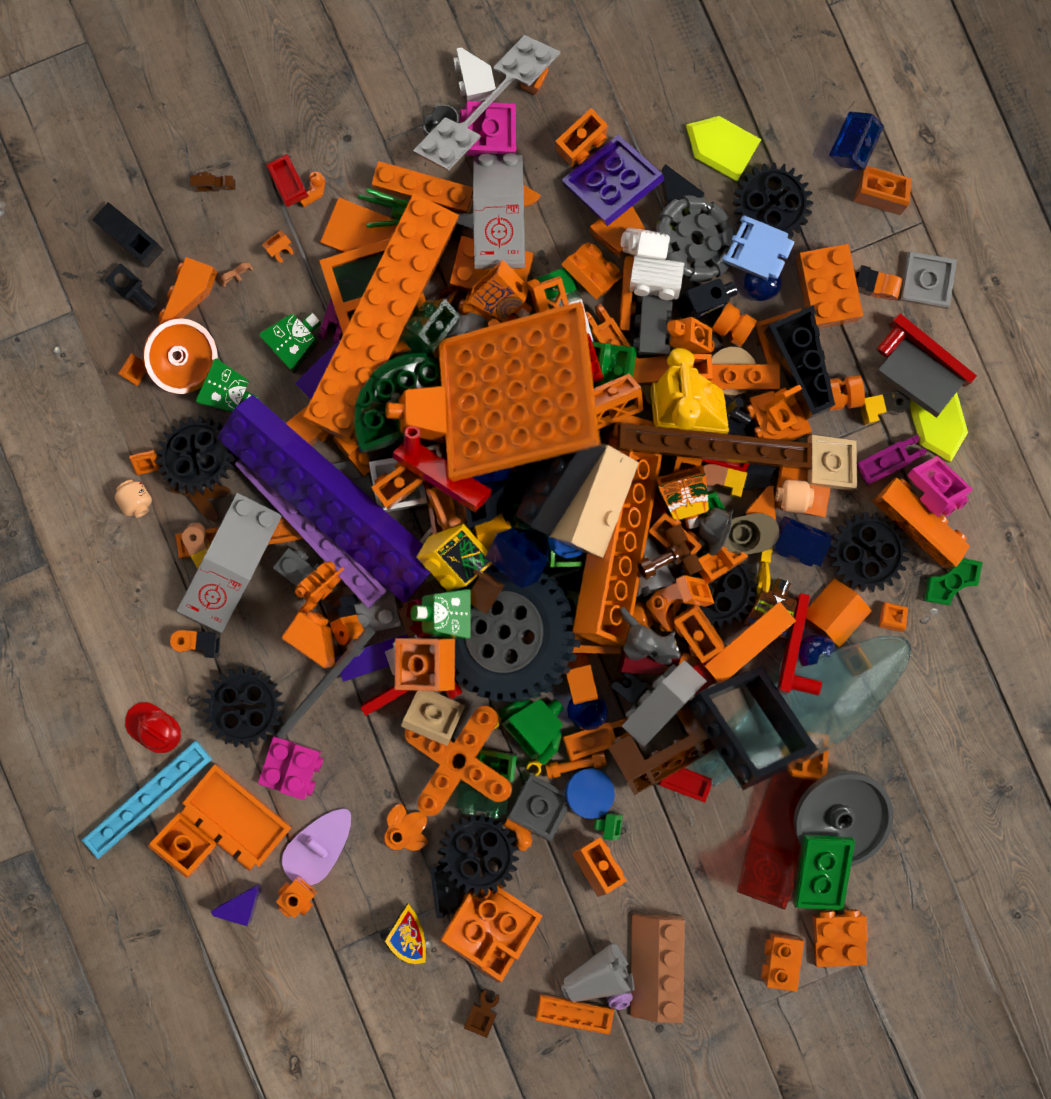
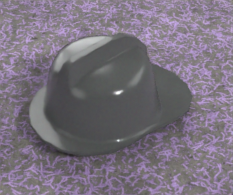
M714 507L699 516L700 526L698 533L709 544V553L712 556L722 549L729 536L733 510L727 512Z

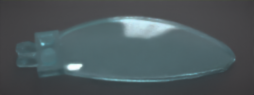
M890 635L873 637L832 651L795 671L794 675L822 681L819 696L791 690L787 695L781 694L818 748L806 761L826 752L858 729L882 704L908 665L911 656V645L907 639ZM757 703L746 713L733 731L757 769L791 754ZM715 750L714 752L718 758L704 766L703 771L710 773L721 764H723L727 771L714 777L711 781L712 785L718 786L731 777L737 787L740 788L741 786L734 778L730 769L718 751Z

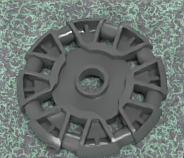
M685 195L680 200L674 199L665 206L659 216L661 219L660 223L656 225V232L668 234L670 237L665 260L683 262V275L687 276V279L691 281L706 282L711 281L714 276L720 277L731 265L724 263L722 258L724 255H727L733 243L731 241L733 235L736 236L734 228H731L729 225V217L724 210L714 202H707L705 197L697 198L692 195ZM682 209H683V211H684V213H685V215H686V216H684V217H683V215H682V213H681V212H682ZM703 210V211H705L706 213H705V214H700V211ZM669 224L675 227L674 231L671 230ZM719 225L722 233L718 234L717 229L715 228V226ZM691 234H695L699 238V245L692 241ZM717 250H723V254L718 253ZM686 259L692 262L690 266H687Z

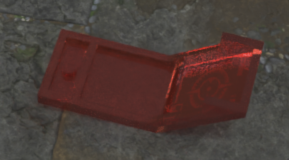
M787 770L770 778L749 835L737 887L738 893L786 910L794 888L793 878L801 846L794 831V813L801 796L815 780L791 776Z

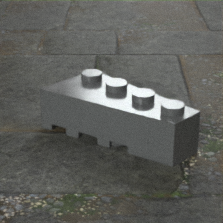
M636 295V304H640V312L635 314L634 328L638 329V338H633L632 347L637 348L636 356L638 359L669 356L670 346L667 344L671 334L667 331V324L671 318L672 300H663L659 298V295Z

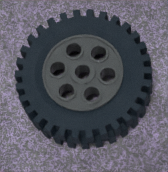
M500 563L497 564L498 567L490 565L484 572L505 586L487 614L470 604L471 638L455 640V673L458 674L455 679L458 683L467 684L465 689L468 691L477 692V696L489 698V700L523 702L529 701V698L536 699L541 697L542 692L548 693L553 690L551 685H559L564 680L561 677L562 673L568 674L572 669L568 666L569 661H575L577 658V654L573 653L574 647H580V641L575 640V634L573 633L576 612H573L571 609L575 604L572 599L566 598L568 592L558 586L560 583L555 579L549 578V575L512 563L511 565ZM479 576L472 580L467 586L453 590L452 592L460 590H470L471 592L475 583L479 579ZM502 602L503 611L497 615L495 611L496 605ZM525 607L527 609V616L521 620L519 618V611ZM483 621H485L487 624V630L485 631V633L481 634L479 631V626ZM509 626L511 634L505 639L503 637V629ZM530 631H533L535 639L531 644H528L526 636ZM492 645L494 647V654L491 658H488L486 650ZM513 650H516L518 653V659L515 663L510 661V654Z

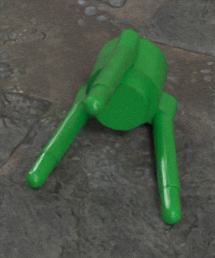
M367 188L366 192L379 198L362 194L357 195L358 199L392 207V217H396V220L367 223L366 226L368 228L398 226L409 203L408 200L398 199Z

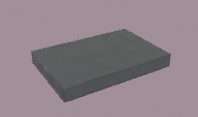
M905 338L876 373V375L936 418L965 382Z

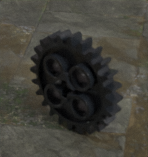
M773 162L771 168L768 169L767 165L763 163L761 171L753 167V176L746 173L744 175L745 181L740 180L738 183L741 189H736L734 195L739 198L734 199L732 205L739 206V208L735 209L733 214L741 215L737 224L742 223L740 221L742 216H747L788 233V238L792 239L794 236L793 231L799 234L802 230L800 225L806 226L808 223L805 217H810L812 211L807 209L813 205V201L807 200L812 195V191H805L809 183L804 182L801 184L800 180L803 175L800 174L795 177L793 175L795 168H792L789 172L785 171L786 164L777 169L776 163ZM773 181L778 184L779 189L776 191L771 190L767 183ZM785 188L789 189L776 205H772L761 218H757V214L767 207L769 201L775 200ZM757 198L760 200L761 206L753 207L749 200ZM792 199L796 207L788 208L784 200ZM770 215L775 216L778 219V224H769L766 217ZM746 225L743 232L747 231L749 225Z
M202 416L198 417L197 422L192 417H189L188 424L179 420L180 427L178 429L173 425L170 426L173 431L172 434L164 432V436L167 438L166 442H158L163 450L156 451V454L161 457L156 460L157 465L161 467L158 472L164 476L163 480L167 484L170 483L174 490L178 488L182 494L188 489V492L194 496L196 489H198L201 495H204L205 488L207 487L213 492V484L216 483L222 486L220 479L222 477L230 478L226 471L235 469L230 462L237 461L235 455L231 454L233 452L217 439L223 426L220 422L214 424L211 418H208L205 422ZM193 436H195V443H194V444H193V440H192V437H193ZM211 438L209 444L203 445L206 439ZM187 443L185 449L179 450L182 444ZM210 461H214V465L206 469V465ZM190 466L189 471L182 474L183 468ZM200 468L201 474H200L199 476H197V475H198V469Z
M864 512L861 520L858 514L853 515V522L848 518L844 520L846 527L841 525L836 527L840 534L831 535L836 542L828 544V547L834 549V552L827 556L835 558L830 567H838L834 575L842 574L844 576L841 583L851 581L850 589H854L859 585V592H864L866 586H868L869 592L872 593L875 591L876 585L880 591H883L884 582L888 586H893L892 577L897 580L901 579L897 571H906V567L902 565V562L909 561V558L903 556V552L909 551L910 548L903 547L902 544L908 538L899 537L903 529L894 530L896 521L887 524L888 516H883L878 520V513H873L870 519L868 512ZM865 528L872 532V539L869 542L862 538V531ZM852 537H854L862 547L855 544L851 540ZM884 544L891 548V555L888 558L881 554V547ZM848 547L854 548L857 553L853 561L846 557ZM871 547V554L886 564L885 568L874 557H865L866 550L863 548ZM868 563L875 567V574L872 577L865 573V566Z
M705 549L701 551L702 556L708 554ZM740 563L728 571L720 583V588L723 590L715 594L714 603L711 604V607L699 606L712 626L716 622L718 628H722L723 621L728 626H732V618L738 622L741 621L740 612L745 615L749 614L745 608L746 605L754 606V603L749 598L757 596L755 592L751 591V588L758 586V584L750 582V579L755 576V573H747L751 566L750 564L743 566ZM680 570V573L686 576L684 570ZM699 572L690 575V577L703 579ZM730 575H734L739 579V586L736 589H731L727 584V579ZM720 577L708 584L711 595L714 591L711 584H716ZM721 597L729 602V607L724 612L720 611L716 605L717 600ZM687 604L684 607L683 611L691 607L693 604Z
M239 667L238 674L233 669H228L229 677L223 673L219 674L221 682L213 680L212 684L215 686V689L206 690L211 695V698L203 699V702L209 704V708H205L202 711L210 713V717L204 721L213 722L209 731L217 729L219 731L216 736L217 739L226 736V745L234 740V747L236 748L239 747L241 741H243L245 748L249 747L250 740H252L255 746L259 745V737L264 741L268 740L266 732L276 733L272 727L273 724L281 725V722L276 718L285 714L278 710V707L285 705V702L278 701L277 698L283 692L275 693L274 689L279 684H269L271 675L263 679V670H259L255 675L253 667H249L247 673H245L243 667ZM254 686L261 690V697L258 700H253L250 697V690ZM228 689H233L236 692V699L232 703L225 699V692ZM243 700L245 704H266L265 708L247 709L245 714L243 710H222L223 706L241 705ZM255 711L263 715L261 725H255L252 722V714ZM229 714L237 716L238 724L236 727H230L227 724Z
M474 814L469 816L468 822L462 817L459 820L460 825L456 822L451 825L453 831L447 829L444 832L448 839L442 838L439 842L445 847L437 851L438 854L444 855V858L438 861V864H445L441 874L449 873L450 876L446 882L454 880L456 882L454 890L462 886L463 895L467 894L469 890H472L473 897H476L479 891H481L483 897L488 895L489 890L492 894L498 892L497 886L501 889L506 887L504 880L511 881L513 879L509 872L517 871V867L512 865V863L519 861L518 857L513 856V853L519 850V848L511 847L515 837H507L510 829L501 830L502 821L494 825V817H491L487 822L485 821L484 814H481L477 821ZM473 834L477 835V841H475ZM483 836H489L493 840L492 847L484 844ZM460 839L468 842L469 850L460 848ZM477 851L478 854H482L483 858L474 857V853ZM489 860L497 864V872H493L488 868ZM464 864L471 865L474 870L472 876L464 872ZM480 867H481L482 873L484 874V877H483V878L480 877V873H479V872H480Z

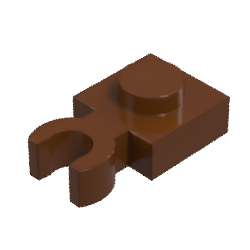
M199 172L197 176H190V186L195 192L219 191V189L236 190L233 176L216 177L210 172Z
M486 988L482 990L480 995L481 1005L473 1003L464 1025V1029L485 1038L488 1037L497 1012L492 1011L491 1008L495 1007L499 1002L498 993H496L492 1001H488L485 998L487 994Z

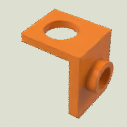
M800 384L790 390H787L785 387L773 394L775 399L764 406L779 432L798 422L785 400L802 389ZM778 410L786 413L787 422H782L778 418Z

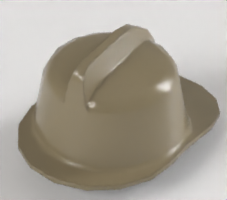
M754 513L733 518L729 536L723 547L728 548L727 551L736 554L743 552L748 555L763 552L776 544L779 538V526L771 516L764 513Z

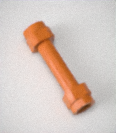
M604 751L591 754L592 756L560 764L557 761L546 764L548 779L561 777V773L594 766V768L607 766Z

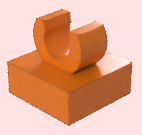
M282 230L262 244L271 257L274 256L281 263L283 262V259L280 257L281 250L286 249L291 255L294 254L293 249L289 246L291 241Z

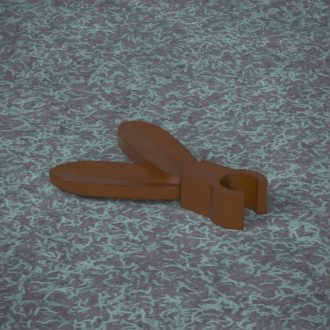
M213 485V492L207 487L205 488L204 495H201L198 489H196L194 496L187 489L183 495L191 497L193 503L207 519L214 522L218 521V513L207 499L225 497L230 493V489L223 485ZM173 488L171 489V491L175 494H182L180 491H175Z

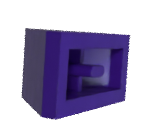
M257 884L217 906L211 911L212 916L248 926L253 918L261 886Z

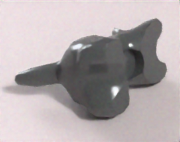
M622 607L620 609L622 618L630 626L627 641L623 647V651L629 659L640 660L649 655L657 663L671 664L672 659L680 658V653L676 646L675 632H672L669 636L661 637L650 628L640 625L626 608Z

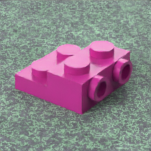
M467 101L464 109H460V123L466 121L483 102ZM492 102L468 127V129L480 134L481 137L464 155L515 154L516 104Z
M938 456L913 468L907 475L917 488L925 492L920 501L937 517L942 514L948 517L956 508L958 510L963 508L969 501L967 496L973 490Z
M273 736L258 784L305 800L307 795L312 796L316 782L312 780L315 771L320 772L324 760V758L320 757L322 751Z

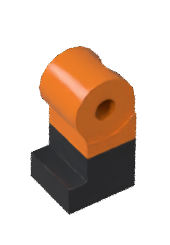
M864 265L857 269L855 277L859 293L888 300L898 299L902 284L900 277L878 272Z
M355 594L338 597L324 604L332 632L340 645L349 644L364 631L355 609V605L359 604Z
M180 630L172 634L170 645L178 652H189L192 649L205 650L204 657L219 658L221 634Z

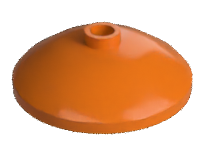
M171 319L158 325L148 336L143 350L144 366L151 380L160 388L177 394L190 393L200 389L205 382L214 359H217V348L210 333L200 324L188 319ZM174 351L179 353V357L176 360L172 357Z

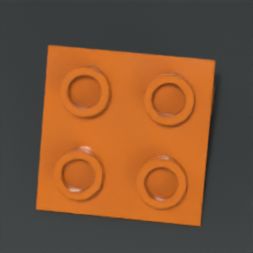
M323 562L296 586L295 593L298 597H303L306 602L296 616L299 612H311L317 606L316 603L320 599L322 601L325 600L333 592V588L341 581L339 575L345 568L342 567L337 571L333 562Z

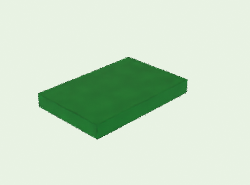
M804 834L793 901L795 908L844 910L855 847V839L853 837Z

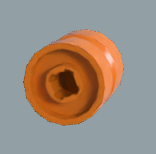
M728 302L712 327V331L722 337L728 335L729 341L741 348L758 320L748 314L741 315L740 309Z
M860 375L845 377L843 381L839 378L830 379L835 405L828 411L842 410L845 405L849 409L864 406L865 391Z

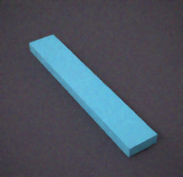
M196 740L82 839L83 843L97 859L101 858L212 761L213 758Z

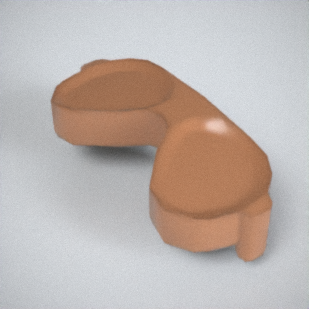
M242 263L234 270L222 275L220 282L223 287H226L225 284L234 277L238 282H241L242 278L239 274L248 270L253 271L250 263Z

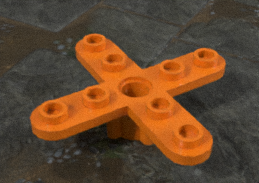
M489 706L477 708L456 741L452 742L450 740L448 746L405 728V738L408 743L440 764L417 801L418 809L423 815H437L443 809L461 779L495 802H503L510 797L512 792L510 782L476 758L497 725L498 715L493 708ZM460 754L465 757V765L462 768H458L456 765V758Z

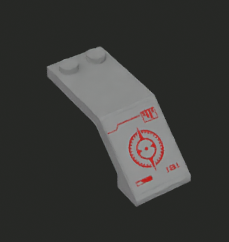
M510 153L506 155L482 154L474 156L475 269H492L501 260H504L511 268H525L522 155Z
M237 493L176 612L222 634L282 515Z

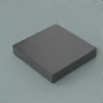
M529 774L506 819L551 842L568 809L565 792Z

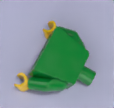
M531 699L523 702L515 701L500 709L497 714L498 722L494 729L498 728L502 723L503 727L532 758L528 762L526 770L531 765L538 766L539 769L534 773V776H538L541 773L542 764L546 765L559 749L562 736L559 730L563 724L557 716L564 710V707L557 699H553L548 705L541 699L535 702Z

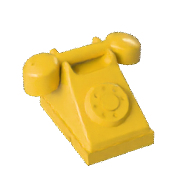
M683 348L672 350L667 358L670 368L657 383L653 382L650 387L654 427L728 434L729 428L724 391L700 375L697 368H691L695 358L690 351Z

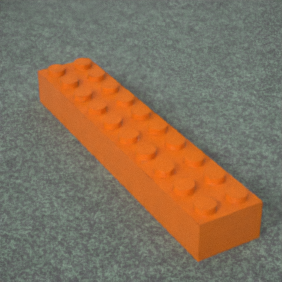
M413 193L303 415L305 422L350 443L354 435L353 421L357 396L361 388L369 380L371 374L391 359L458 223V214Z

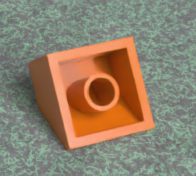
M396 638L395 690H455V639Z

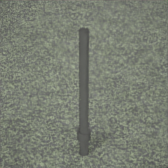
M368 626L357 639H353L346 647L347 651L276 731V735L279 738L283 739L350 661L363 652L365 649L364 645L375 634L371 627Z

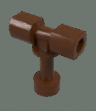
M681 524L664 532L670 543V546L667 548L668 553L652 561L646 557L637 562L638 570L645 580L656 576V569L672 561L676 565L681 564L686 576H690L703 569L695 553L691 555L685 543L688 538Z

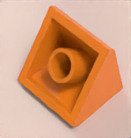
M864 165L853 202L901 215L910 203L911 178Z
M833 578L808 607L806 620L840 648L872 610L858 593Z
M179 812L151 841L148 847L185 878H188L196 872L216 847L217 843Z

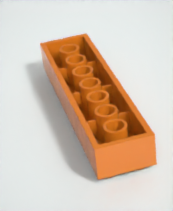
M617 438L609 439L608 446L617 450ZM617 450L639 462L604 557L601 558L587 554L573 627L574 634L603 646H625L630 626L622 618L620 609L622 607L626 608L633 616L640 580L637 562L644 558L657 486L656 478L659 475L662 455Z

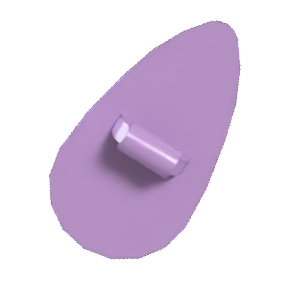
M348 809L334 810L321 816L302 830L287 845L283 852L282 865L285 874L291 881L300 876L308 884L313 885L319 883L328 875L336 863L349 835L351 813Z

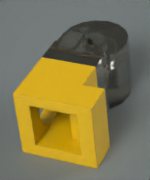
M900 391L865 398L864 406L860 407L864 426L879 421V415L888 413L899 415L910 406V398Z

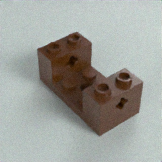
M688 700L676 712L680 726L687 736L686 738H677L671 743L670 747L663 751L659 749L652 752L646 760H644L631 735L626 738L623 736L616 739L608 747L634 796L716 750L687 705L691 700Z

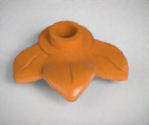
M401 803L393 807L387 816L388 829L384 834L386 846L394 851L403 848L410 851L422 849L428 843L427 838L421 834L427 824V816L421 812L407 815ZM394 833L401 835L400 842L393 840L392 836Z

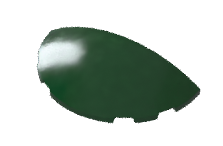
M426 353L406 354L387 361L371 374L369 380L361 388L355 403L353 425L356 441L361 452L384 448L404 441L405 434L400 432V419L386 418L387 403H399V398L405 390L442 386L439 358L428 357Z

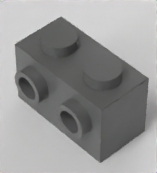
M288 548L273 568L297 586L320 565L316 563L313 566L306 561L309 556L297 548L294 551Z

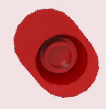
M149 702L138 703L128 710L125 717L127 732L141 745L155 753L169 752L178 745L181 739V728L172 716Z

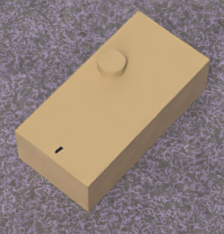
M605 444L601 445L606 449L549 536L581 552L601 558L605 555L639 464L634 459Z

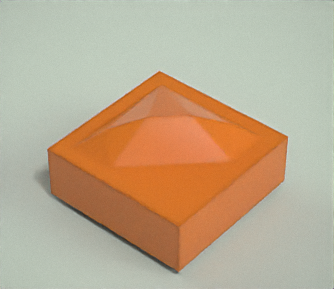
M884 602L881 606L879 627L903 633L906 630L908 607Z

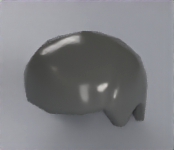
M449 105L434 106L431 114L424 117V135L427 137L445 117L460 123V117L456 109Z

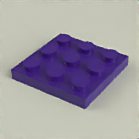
M617 135L563 178L562 182L575 197L608 226L665 179L657 168L620 135Z

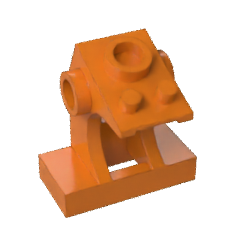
M684 575L676 579L677 583L656 591L648 600L646 606L651 611L650 616L656 622L661 623L659 628L662 631L666 629L668 632H676L674 619L682 603L704 607L714 603L709 585L704 579ZM673 603L672 609H669L670 604Z

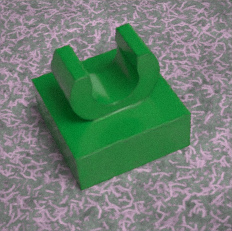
M609 813L606 815V819H595L594 829L604 831L603 839L619 840L623 814Z

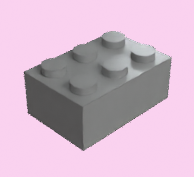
M685 660L678 667L673 664L655 681L650 690L638 700L637 705L635 704L625 714L628 720L622 727L644 747L705 684L706 680Z

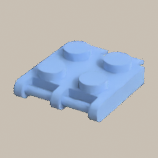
M742 216L740 220L742 224L737 235H733L731 239L733 243L727 255L723 256L722 261L764 280H768L769 276L778 279L785 264L778 257L787 259L794 241L788 239V233L750 217ZM746 225H749L744 237L741 238ZM739 245L734 258H732V254L736 246Z

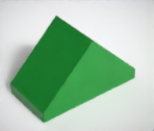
M487 749L479 751L477 759L501 774L508 781H514L517 754Z

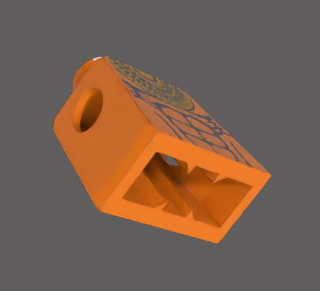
M501 260L473 286L468 301L499 320L507 319L513 312L521 318L526 317L532 311V307L525 302L529 289L528 285L504 260Z

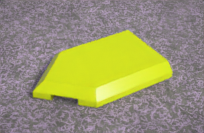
M720 116L685 125L694 158L738 182L761 139Z
M956 393L937 418L910 398H907L915 430L920 437V440H918L919 445L951 463L968 434L958 394Z

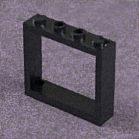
M762 666L699 691L687 704L743 790L805 762L818 750ZM746 686L791 754L757 769L712 701L713 698Z

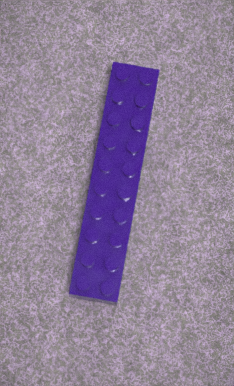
M253 394L235 407L217 439L405 604L431 575L430 571L417 558L423 544Z

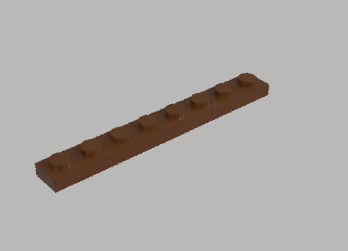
M626 423L618 425L617 450L805 470L812 468V443Z

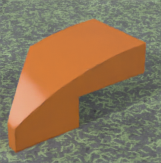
M722 547L714 556L708 553L699 558L703 569L698 572L705 582L709 584L743 562L748 557L747 554L743 552L736 554L727 551L728 548Z

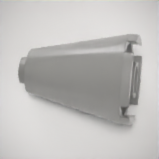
M648 535L644 558L647 557L652 561L660 557L661 554L651 536ZM667 564L656 569V576L645 580L640 574L636 602L642 601L646 603L656 591L677 583Z
M614 943L608 945L565 977L564 984L561 987L566 999L570 998L572 1002L627 994L634 991V978L632 973L628 974L626 966L629 964L617 944L614 945Z

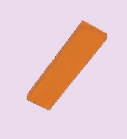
M778 602L703 667L717 684L728 680L796 620L783 604Z

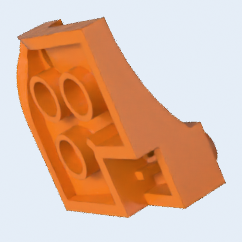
M498 886L497 893L492 894L489 890L486 897L482 896V898L473 897L472 890H469L463 896L460 907L439 941L475 966L477 970L495 982H502L514 960H518L542 915Z

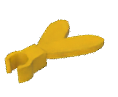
M773 547L759 552L758 564L760 566L755 582L758 586L754 587V592L757 596L753 597L754 600L758 599L761 588L766 593L769 591V564L771 563Z

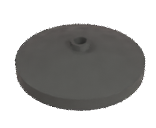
M850 770L833 772L815 781L801 796L794 813L795 835L801 847L803 846L804 834L853 837L855 839V847L851 866H854L871 858L886 842L893 825V806L885 789L872 777Z

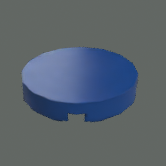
M593 768L583 769L574 773L568 780L565 788V798L569 809L577 816L585 819L599 818L606 814L613 805L615 797L614 786L610 778L602 771Z

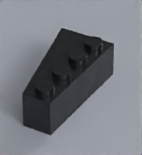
M812 305L770 324L764 331L790 388L792 389L799 384L802 388L794 396L806 420L828 411L835 405L829 373L826 370L824 350H822L819 338L820 331L816 324L815 308Z
M600 444L538 460L516 515L530 527L550 536L606 448Z

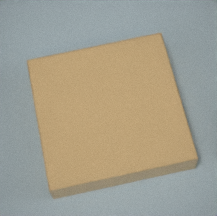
M818 435L807 437L808 443H812V468L808 470L809 485L850 491L857 489L856 441Z
M417 691L401 727L448 746L465 705L433 691Z

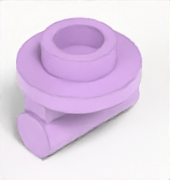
M629 992L627 994L609 996L606 999L611 1008L621 1010L630 1005L633 996Z

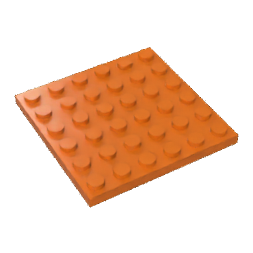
M581 301L438 341L442 386L445 387L448 472L449 478L452 481L600 445L585 312Z

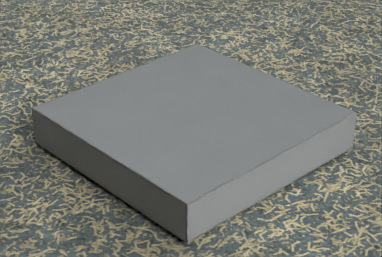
M909 251L906 256L899 301L948 309L951 302L957 259Z

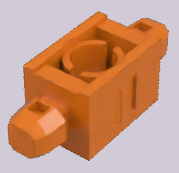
M693 317L668 322L667 331L671 334V346L687 349L692 354L710 353L714 350L715 343L712 340V328Z

